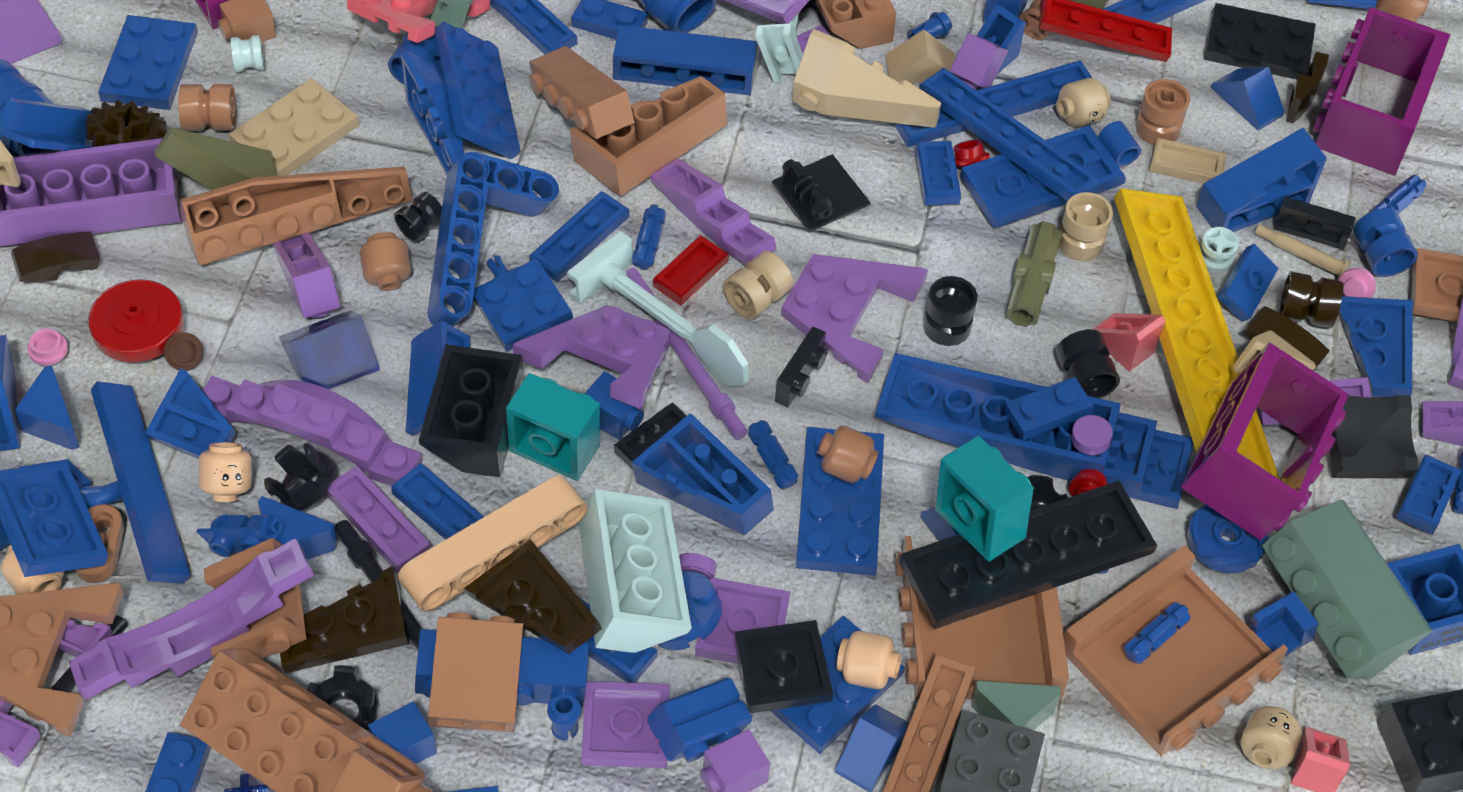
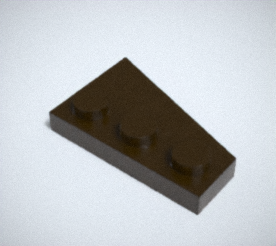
M531 539L464 587L469 597L502 616L513 618L515 620L514 623H523L524 629L567 654H570L602 630L598 620Z
M391 566L380 572L382 577L364 587L358 584L346 591L348 595L327 607L321 605L304 614L306 640L294 644L288 650L280 653L281 665L285 674L409 644L394 567Z

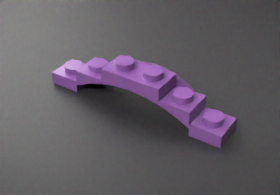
M211 376L202 390L230 425L233 421L248 422L300 436L344 457L368 472L370 479L388 486H392L419 463L423 462L421 452L392 442L377 422L356 404L336 392L312 383L297 380H274L256 384L244 379L241 385H237Z
M296 538L273 551L263 552L256 556L252 562L227 582L193 603L139 628L99 641L94 648L70 660L69 664L78 691L87 700L124 679L131 688H134L168 668H171L178 677L213 658L214 656L211 655L212 647L250 631L249 624L283 606L279 596L281 593L314 576L305 553Z

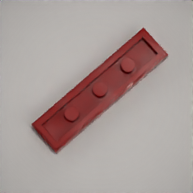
M1041 0L1039 29L1167 62L1171 57V27L1070 0Z

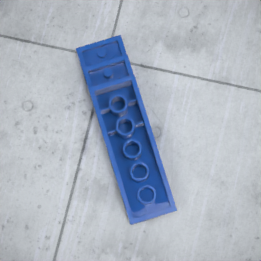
M898 353L894 354L875 412L876 418L956 447H961L979 435L990 447L998 449L1007 463L1066 481H1071L1083 469H1094L1106 477L1107 484L1120 481L1130 498L1178 509L1182 488L1180 487L1186 476L1193 445L1191 437L1156 430L1157 420L1119 412L1121 403L1088 396L1094 405L1092 415L1104 418L1112 427L1111 444L1104 453L1087 455L1074 447L1072 431L1076 421L1022 441L1005 413V403L1044 389L1046 386Z

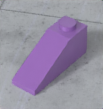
M309 232L272 243L295 303L303 318L322 317L329 314L331 310L340 307L330 266Z

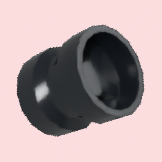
M422 192L413 199L412 205L403 206L394 213V220L406 238L412 242H418L426 236L429 228H437L440 225L442 206L430 193Z

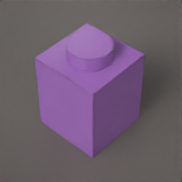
M967 33L950 72L960 76L959 79L974 90H977L978 86L990 87L1008 50L977 35Z
M748 729L705 751L703 769L700 771V774L709 792H750L768 782L770 762Z

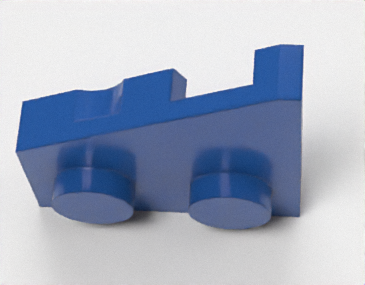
M181 368L145 431V435L150 440L199 459V455L209 449V444L231 442L236 434L232 426L216 409L187 371Z

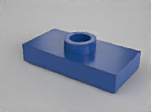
M916 142L915 154L924 205L960 204L961 192L952 142Z
M1254 243L1245 248L1217 298L1241 322L1248 320L1252 317L1279 268Z
M1425 454L1396 519L1433 535L1462 470Z

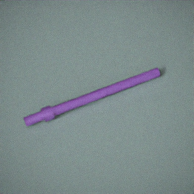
M630 268L626 271L628 278L655 297L636 268ZM650 315L656 324L668 328L663 323L654 318L652 315ZM671 330L670 345L708 399L709 409L717 420L723 421L735 440L743 438L748 430L735 413V404L727 393L720 391L686 340Z

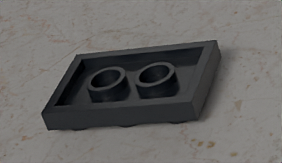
M1215 3L1204 60L1240 68L1269 67L1273 75L1296 79L1298 74L1308 75L1316 24Z

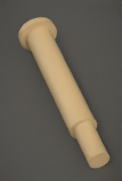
M1261 224L1255 230L1256 235L1273 242V245L1338 275V280L1350 268L1351 261L1343 262L1282 232L1277 233Z

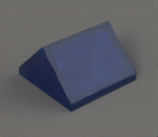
M351 310L279 336L280 342L299 381L331 389L380 370L362 316Z

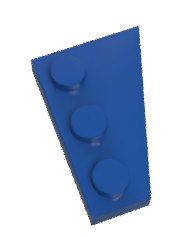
M1342 296L1339 316L1364 377H1368L1371 396L1412 395L1413 300Z

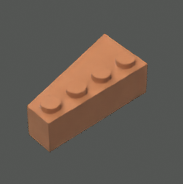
M700 76L661 92V98L652 102L641 100L631 104L635 123L598 139L594 138L587 131L581 130L578 126L569 130L574 161L616 194L622 196L649 178L651 174L726 126L725 93Z

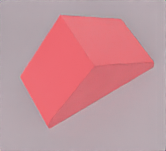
M1114 313L1092 330L1101 332L1110 355L1130 372L1156 352L1165 319L1163 315Z
M1305 726L1291 784L1313 792H1336L1350 766L1346 739Z

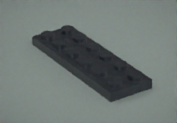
M1116 481L1030 510L1026 538L989 562L959 534L902 553L899 563L933 629H937L1154 554L1157 544L1121 482Z

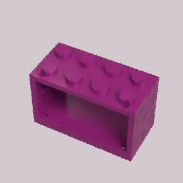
M1370 7L1365 20L1358 18L1350 37L1356 40V42L1348 41L1341 62L1347 63L1346 67L1338 65L1331 85L1337 86V89L1329 88L1322 105V109L1328 110L1327 114L1320 112L1313 132L1319 134L1316 144L1320 150L1395 176L1416 129L1451 34ZM1358 62L1415 81L1402 119L1342 99V97L1347 95L1358 67Z
M1269 342L1230 383L1180 488L1260 540L1273 529L1279 531L1286 524L1293 510L1300 512L1308 503L1312 495L1308 488L1315 482L1323 470L1324 465L1320 463V460L1329 452L1335 442V438L1331 435L1346 416V411L1343 410L1349 394ZM1256 407L1299 434L1280 479L1236 451Z

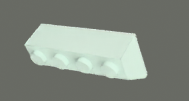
M594 489L587 502L588 511L578 523L590 610L602 627V630L594 635L595 647L636 653L689 633L691 622L670 501Z

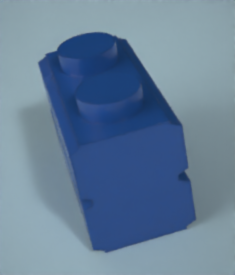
M731 678L722 679L664 701L647 717V723L655 738L659 739V746L667 761L672 762L685 757L688 763L703 757L704 752L709 750L710 746L720 744L742 733L752 722V715L744 701L740 700V693Z

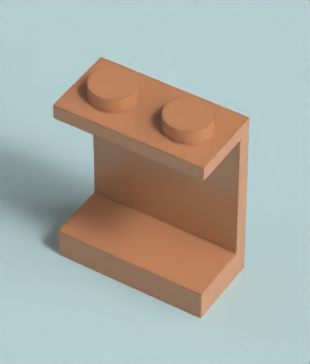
M271 538L203 568L204 581L216 589L244 569L256 556L263 552L273 551L283 544ZM300 584L279 595L283 603L282 607L249 624L250 631L212 647L211 655L216 657L219 650L246 649L262 659L273 653L284 652L290 646L306 640Z
M460 612L449 613L447 617H438L428 726L513 733L523 623H514L515 620L507 616H492L489 618V621L474 620L472 615Z

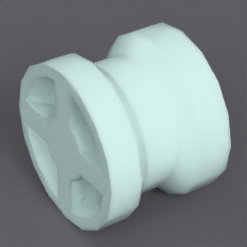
M252 35L250 39L242 40L239 37H231L235 72H242L248 67L264 70L260 35Z
M1224 227L1210 228L1204 233L1200 249L1208 271L1211 273H1223L1229 270L1233 264L1234 255L1239 247V239L1235 233Z

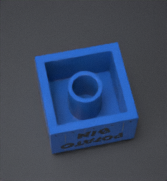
M1460 544L1387 563L1432 629L1429 635L1408 650L1409 655L1463 641V550Z

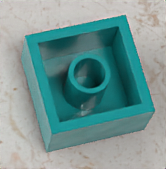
M528 373L506 407L509 451L575 481H579L600 447V403L594 401L592 397L585 393H576L559 386L557 382L550 378H541Z
M978 435L941 458L935 510L989 562L1026 538L1034 487L1023 473L1017 472L1004 460L998 449L990 447Z

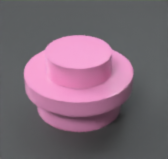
M1364 268L1348 269L1338 280L1343 282L1342 296L1372 298L1376 290V282L1373 275Z
M46 328L36 331L31 336L27 350L30 359L34 363L48 366L58 363L65 357L68 345L63 335L53 329Z

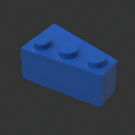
M1301 128L1204 183L1196 207L1211 228L1224 227L1232 232L1276 217L1285 196L1310 203L1327 157L1306 130Z
M691 413L631 462L637 484L743 535H746L774 511L771 489Z

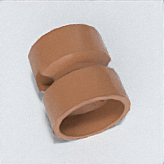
M1158 79L1151 82L1145 89L1142 106L1140 107L1135 126L1140 138L1152 145H1155L1157 138L1176 141L1179 138L1189 106V91L1182 84L1170 79Z
M181 84L178 95L181 129L185 131H203L207 125H210L213 131L235 130L237 106L234 85L212 84L210 90H206L202 84Z

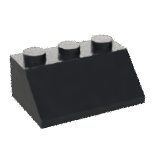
M446 344L419 436V445L461 472L500 477L508 449L506 407L524 381L522 355Z

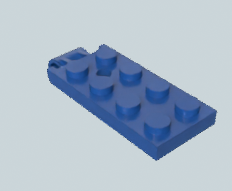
M1114 121L1101 130L1099 137L1091 126L1088 125L1045 140L1101 180L1099 189L1094 192L1095 194L1125 184L1126 177L1119 166L1131 164L1140 156L1142 151L1122 121ZM1003 154L962 167L961 179L993 228L1067 204L1065 199Z

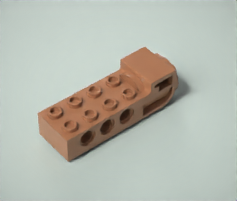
M246 649L219 650L180 723L181 727L275 792H434L422 784L425 779V772L412 760Z

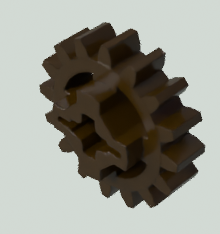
M115 100L114 106L102 102L101 109L93 107L91 115H87L85 131H87L86 140L93 141L92 147L161 139L167 133V130H165L166 121L159 120V113H148L149 107L146 105L137 108L138 106L133 101L123 105L119 100Z

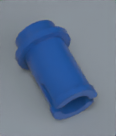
M933 12L928 20L908 30L907 37L910 39L924 29L935 38H944L948 36L949 30L952 29V22L946 13Z
M557 695L548 703L547 714L548 718L552 721V734L555 738L566 741L568 740V731H570L572 738L578 733L577 720L581 714L580 702L572 695Z

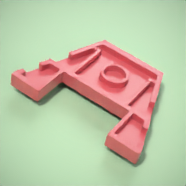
M347 0V10L374 23L379 22L380 18L388 22V30L394 33H400L401 29L407 31V39L418 43L435 35V21L422 17L433 13L437 0ZM472 0L467 15L475 17L490 10V0Z

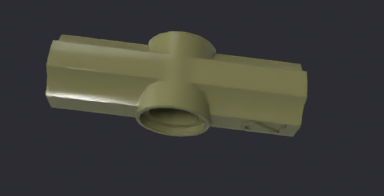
M1042 221L1039 224H1032L1024 254L1020 253L1012 283L1014 289L1011 292L1006 314L1015 325L1027 327L1031 324H1037L1045 294L1049 293L1057 263L1054 260L1058 253L1062 232L1053 223Z

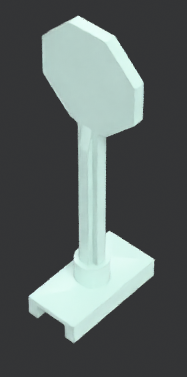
M799 13L789 24L757 26L755 36L774 83L781 81L782 74H796L803 53L795 33Z
M622 231L618 232L567 272V277L574 281L576 285L575 288L569 291L570 297L579 304L604 285L612 290H618L677 335L691 342L708 371L728 387L744 385L749 381L748 362L731 337L714 325L694 328L690 322L627 277L624 270L633 264L631 238Z

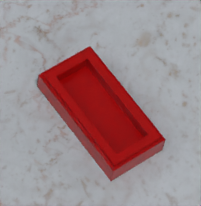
M700 235L653 278V287L682 306L728 263L729 254Z

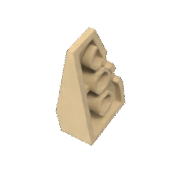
M812 30L793 82L792 102L797 103L806 110H814L824 115L936 127L941 107L940 101L907 80L895 81L883 72L885 66L875 60L871 65L854 55L856 48L847 42L818 30Z

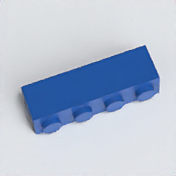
M619 25L613 52V80L675 87L702 76L724 93L751 96L756 65L757 41Z
M420 629L415 694H424L430 698L437 630ZM522 637L516 705L524 706L531 703L548 704L557 695L569 694L575 697L580 702V706L583 707L587 682L589 642H584L570 654H567L543 639Z

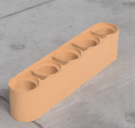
M564 476L552 477L413 558L401 568L397 578L422 611H431L464 592V587L530 539L538 548L576 525L586 515L588 505Z

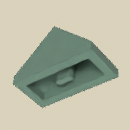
M977 680L971 699V707L980 715L1035 730L1054 714L1061 695V687Z

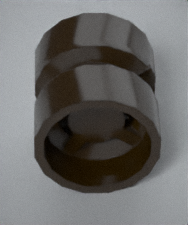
M1290 271L1284 284L1279 313L1293 321L1301 322L1306 317L1309 318L1312 325L1333 328L1341 306L1343 282L1323 277L1315 282L1311 275Z

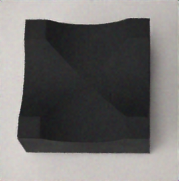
M1348 395L1343 410L1346 411V416L1331 435L1335 438V442L1330 449L1332 478H1409L1419 470L1412 440L1411 395L1388 397H1357Z

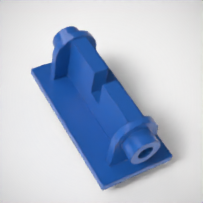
M274 514L252 515L250 519L246 515H219L212 521L211 528H200L196 532L209 544L208 547L212 552L222 557H230L268 539H276L277 535L283 530V522Z

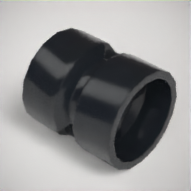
M946 276L936 280L930 287L923 328L925 334L933 342L944 346H954L966 341L969 337L978 299L976 288L969 281L962 277Z
M1092 329L1077 331L1068 335L1057 345L1056 353L1062 368L1068 371L1067 380L1076 377L1087 396L1102 398L1119 386L1121 379L1112 358L1109 357L1110 353L1101 332Z

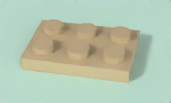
M310 78L229 133V139L231 142L271 151L276 175L283 176L291 174L360 125L358 115L314 79Z

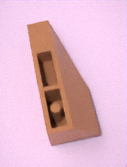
M816 0L831 32L858 48L864 49L893 42L897 12L890 0Z
M404 166L256 177L180 199V214L188 243L200 266L412 201L407 171Z

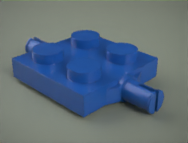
M498 255L494 256V261L492 258L487 260L486 265L495 278L474 288L473 300L506 352L512 350L513 344L573 319L571 309L537 258L511 270H507Z

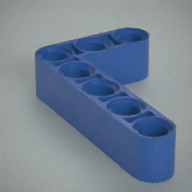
M467 152L459 158L446 177L427 309L428 318L432 325L442 320L455 327L471 310L486 204L528 216L540 215L559 193V185L552 175L478 152ZM464 171L469 172L473 178L468 177ZM499 181L503 182L507 188L503 187ZM533 190L536 191V192L541 196V198L538 197V196L533 192ZM459 203L465 205L468 211L462 209ZM454 236L459 237L464 245L458 243ZM449 269L455 271L460 279L454 277ZM444 303L451 305L455 313L450 312Z

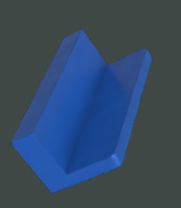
M7 98L0 124V135L32 148L61 151L91 148L92 141L86 140L87 131H85L87 115H91V111L83 107Z
M442 320L414 337L411 341L405 432L411 436L421 432L445 345L470 348V336Z

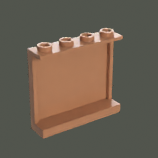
M905 536L902 552H896L895 569L896 575L903 576L904 587H899L898 596L900 612L906 611L907 623L902 624L903 648H910L911 659H906L905 676L907 685L913 684L915 700L920 698L936 654L976 667V675L967 699H972L977 680L1061 687L1060 697H1063L1069 680L1057 587L933 629L899 563L902 553L914 550L912 549L911 536Z
M1185 545L1070 626L1064 634L1066 657L1160 756H1163L1172 748L1176 751L1183 749L1194 738V731L1202 725L1206 728L1212 727L1225 714L1224 709L1231 703H1234L1236 706L1241 705L1252 695L1255 690L1254 686L1262 680L1266 684L1274 680L1284 669L1281 662L1288 650L1283 644L1273 652L1191 570L1196 556ZM1178 602L1188 608L1187 612L1191 616L1190 621L1179 630L1175 628L1177 632L1155 652L1150 650L1151 655L1144 662L1136 664L1126 658V653L1123 650L1124 645L1134 636L1139 638L1137 634L1159 614L1164 616L1163 611L1168 606Z

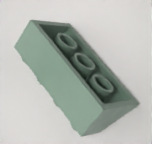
M1338 500L1290 521L1261 545L1291 592H1295L1318 622V634L1347 678L1372 679L1432 632V629L1344 500Z

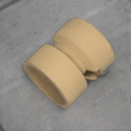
M1091 192L1078 193L1067 201L1060 228L1062 235L1059 246L1066 256L1078 261H1090L1097 258L1103 252L1113 216L1110 203L1099 194Z
M762 251L750 260L745 268L738 269L726 278L722 288L727 301L739 315L746 319H754L771 305V302H776L793 288L794 281L792 274L782 259L770 251Z

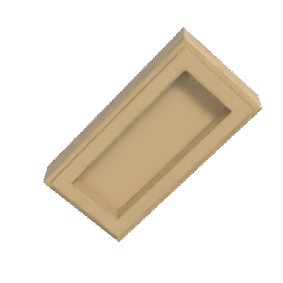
M1157 138L1149 171L1204 184L1223 173L1227 154Z

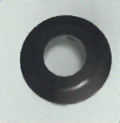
M309 443L303 445L305 454L294 449L293 446L287 445L275 455V460L287 473L282 483L270 477L264 479L265 489L271 496H277L282 504L300 511L307 509L320 500L327 491L333 476L332 460L324 453L316 452L315 448ZM317 475V479L315 482L310 480L312 477Z
M345 665L334 666L332 678L323 681L319 685L314 682L309 683L307 691L330 706L342 699L353 701L357 705L359 713L352 721L365 730H368V725L375 721L378 706L374 690L365 681L359 679L356 674V668Z

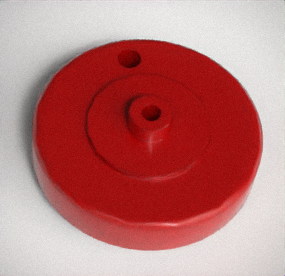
M136 279L113 285L100 294L90 309L88 325L95 345L103 354L118 361L142 362L164 354V346L168 339L174 334L183 331L184 316L180 301L170 288L156 281Z

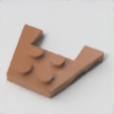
M109 583L0 596V701L13 704L24 710L26 715L37 721L42 720L52 725L57 732L65 736H72L84 703L81 695L45 689L43 687L69 618L112 624L124 593L121 584Z

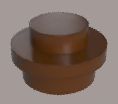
M186 332L177 333L166 342L164 357L172 368L176 370L181 368L188 371L195 368L201 362L203 346L195 335Z

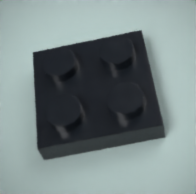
M816 620L734 632V644L750 714L832 702L833 690Z

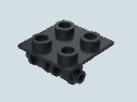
M833 154L804 167L799 161L789 159L782 165L783 175L772 180V184L809 232L871 205L869 199Z

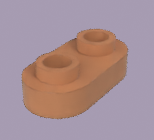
M105 504L93 506L88 511L97 531L105 527L109 528L104 533L98 532L108 553L104 566L75 570L80 579L89 583L104 581L114 573L124 533V524L119 511Z

